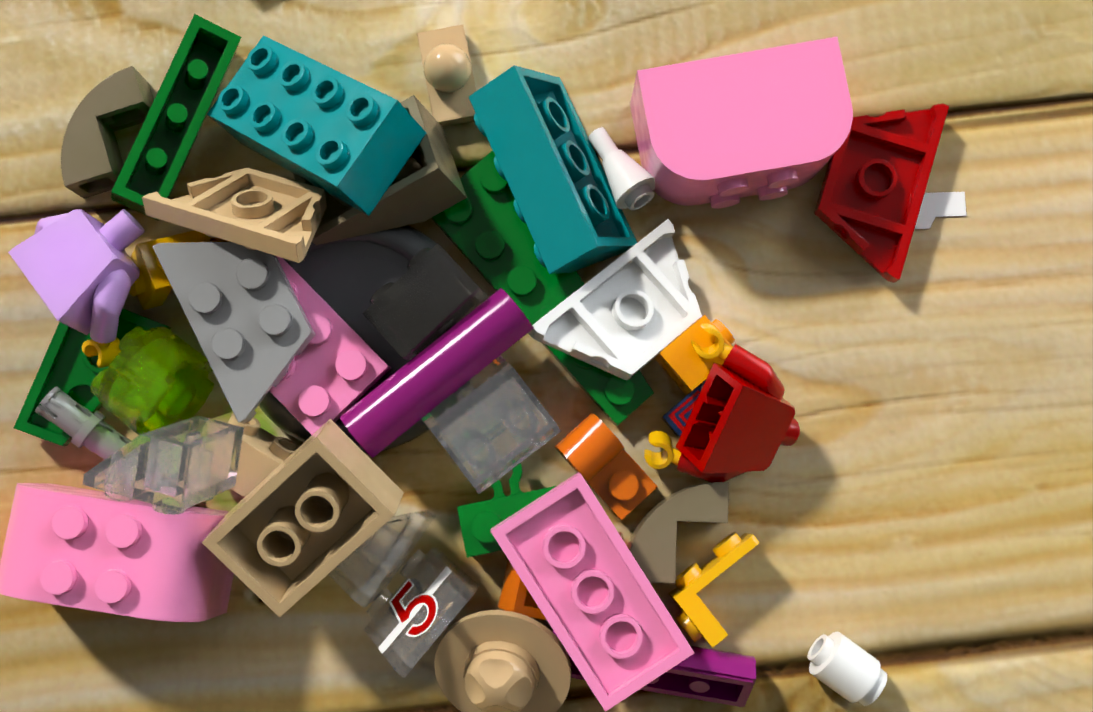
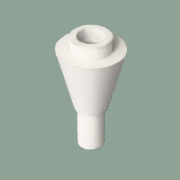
M601 127L594 130L588 139L603 160L602 164L616 207L618 209L629 208L630 210H637L645 206L654 197L655 178L623 150H619L605 128Z

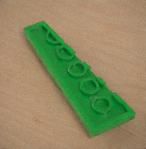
M492 150L460 178L467 198L431 219L493 289L497 291L502 288L533 325L582 287L584 282L577 271L549 274L547 268L540 264L534 253L533 246L535 242L527 224L522 222L515 212L513 205L515 198L507 181L500 176L495 168L493 160L495 154ZM542 343L616 427L654 394L640 370L626 381Z

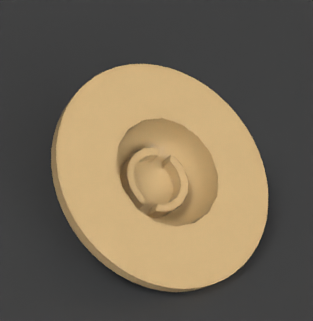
M487 610L461 618L447 629L442 636L434 660L435 675L442 692L461 712H556L564 703L571 684L572 669L570 659L558 637L537 620L512 611Z

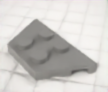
M233 242L158 243L152 246L238 423L245 424L251 421L256 414L254 410L272 386L276 387L288 372L289 364L294 357L300 355L316 335L277 257L262 251L247 249L243 245Z

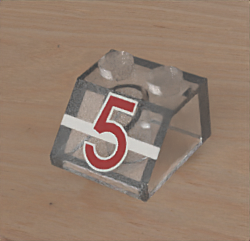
M436 547L430 549L426 555L421 550H418L400 570L399 573L406 579L394 594L385 589L366 611L373 619L363 630L393 669L403 678L408 675L480 587L474 579Z

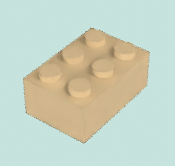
M330 418L235 505L212 529L202 544L278 617H281L395 515L404 492Z

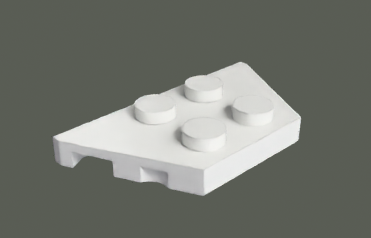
M669 219L664 221L532 325L534 328L528 334L541 343L626 381L702 317L696 296L688 285L689 274L684 259L679 260L672 236L675 233V229Z

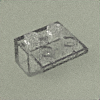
M501 355L420 420L437 445L478 494L501 479L506 473L561 432L556 422L516 370Z
M195 416L140 434L86 472L83 476L82 485L103 490L104 495L113 500H139L152 504V509L159 513L182 514L186 509L203 501L211 500L215 495L235 486L244 427L202 416Z

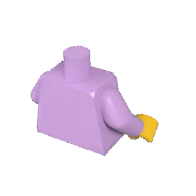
M82 209L41 218L36 225L34 235L8 252L57 321L83 334L88 335L90 333L91 339L86 340L82 344V351L87 357L98 356L96 364L99 368L117 365L123 360L124 348L121 341L117 338L119 316L131 286L139 278L140 273L139 268L124 249L140 237L145 230L125 209H122L105 225Z

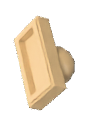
M464 25L417 33L432 116L442 127L474 121L475 110L469 100V96L476 92Z

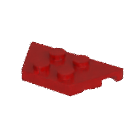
M936 104L930 109L905 112V109L890 111L879 117H870L869 115L853 117L848 137L829 160L814 214L889 282L895 283L901 278L950 105Z

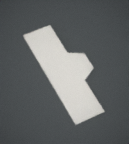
M965 192L925 193L915 229H930L935 217L966 216Z

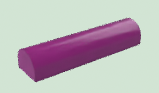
M500 288L341 415L340 419L354 439L373 458L534 327L512 298Z
M691 646L694 651L693 655L640 689L745 707L756 681V660L754 656ZM569 656L572 669L571 678L585 680Z

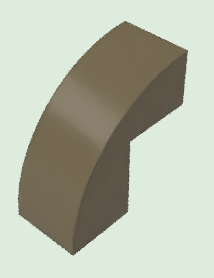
M133 66L114 73L95 86L80 102L68 123L61 149L63 182L66 188L84 199L113 189L124 165L114 132L143 123L154 101L149 83Z
M729 482L704 483L681 489L661 500L642 518L631 535L627 547L649 582L675 583L677 521L728 523Z

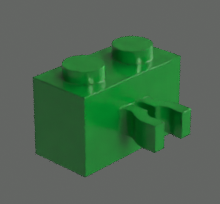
M520 457L510 459L513 468V474L508 479L511 493L509 496H506L502 481H499L494 476L493 463L482 464L484 477L493 488L494 497L491 500L457 506L466 557L501 551V547L490 532L491 528L556 486L522 492L519 487L522 477V465Z

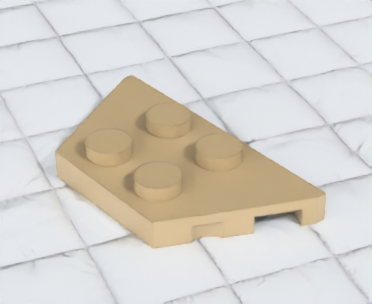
M243 168L225 173L216 178H205L187 183L189 195L168 199L161 197L158 192L149 193L142 197L147 216L204 233L208 237L227 240L243 245L250 250L262 251L297 263L304 260L327 208L325 189L251 168Z

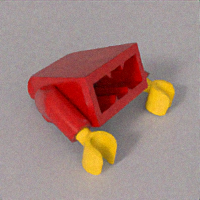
M708 323L701 324L702 329L709 334L715 335V342L712 346L703 348L691 340L693 348L700 357L711 359L718 356L724 360V363L722 365L713 363L675 446L677 449L673 448L672 440L667 433L653 431L649 434V443L665 450L658 453L645 449V461L653 469H663L672 463L677 465V471L711 483L725 482L745 472L764 471L770 467L780 445L791 446L799 437L800 427L797 420L794 419L795 407L783 398L784 386L769 363L737 344L732 348L724 343L722 334L714 325Z

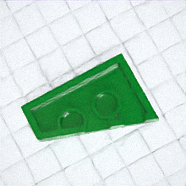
M122 309L119 316L117 338L121 341L124 348L123 360L117 365L99 368L96 364L98 356L87 357L82 351V344L86 340L91 339L90 333L88 335L83 334L59 322L14 425V429L60 446H67L71 442L72 437L51 421L49 422L35 412V409L41 405L39 403L57 386L81 406L95 413L168 333L171 327Z

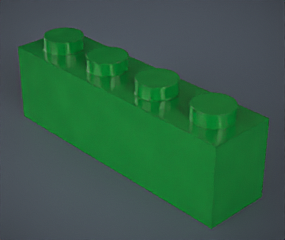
M194 13L111 191L113 201L146 215L142 200L143 196L158 192L161 197L169 199L207 117V113L236 54L241 40L240 36Z

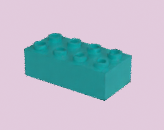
M264 35L255 48L250 51L243 65L227 87L222 90L217 101L207 113L209 117L244 146L313 185L325 189L329 194L368 216L426 135L425 130L398 100Z

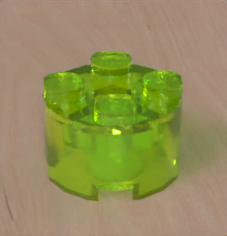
M140 326L135 327L124 335L119 344L121 352L110 363L109 367L101 371L91 383V393L98 397L100 405L150 443L160 442L169 438L168 433L164 430L179 418L187 424L204 405L214 387V383L207 378L208 374L213 370L205 356L166 327H156L145 331Z

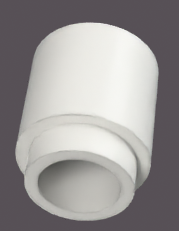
M834 632L829 636L821 635L815 640L808 652L807 658L811 661L809 666L810 674L850 703L859 702L863 706H868L879 697L886 685L887 673L880 668L879 660L840 632Z

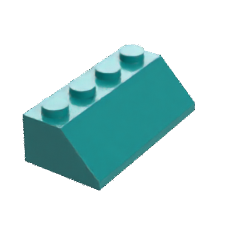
M514 65L469 96V100L475 110V124L490 143L495 154L493 159L495 168L500 176L507 181L515 198L513 202L515 212L521 221L527 224L535 242L533 248L536 258L543 267L547 268L549 274L575 272L624 253L637 243L622 209L616 207L606 174L560 77Z

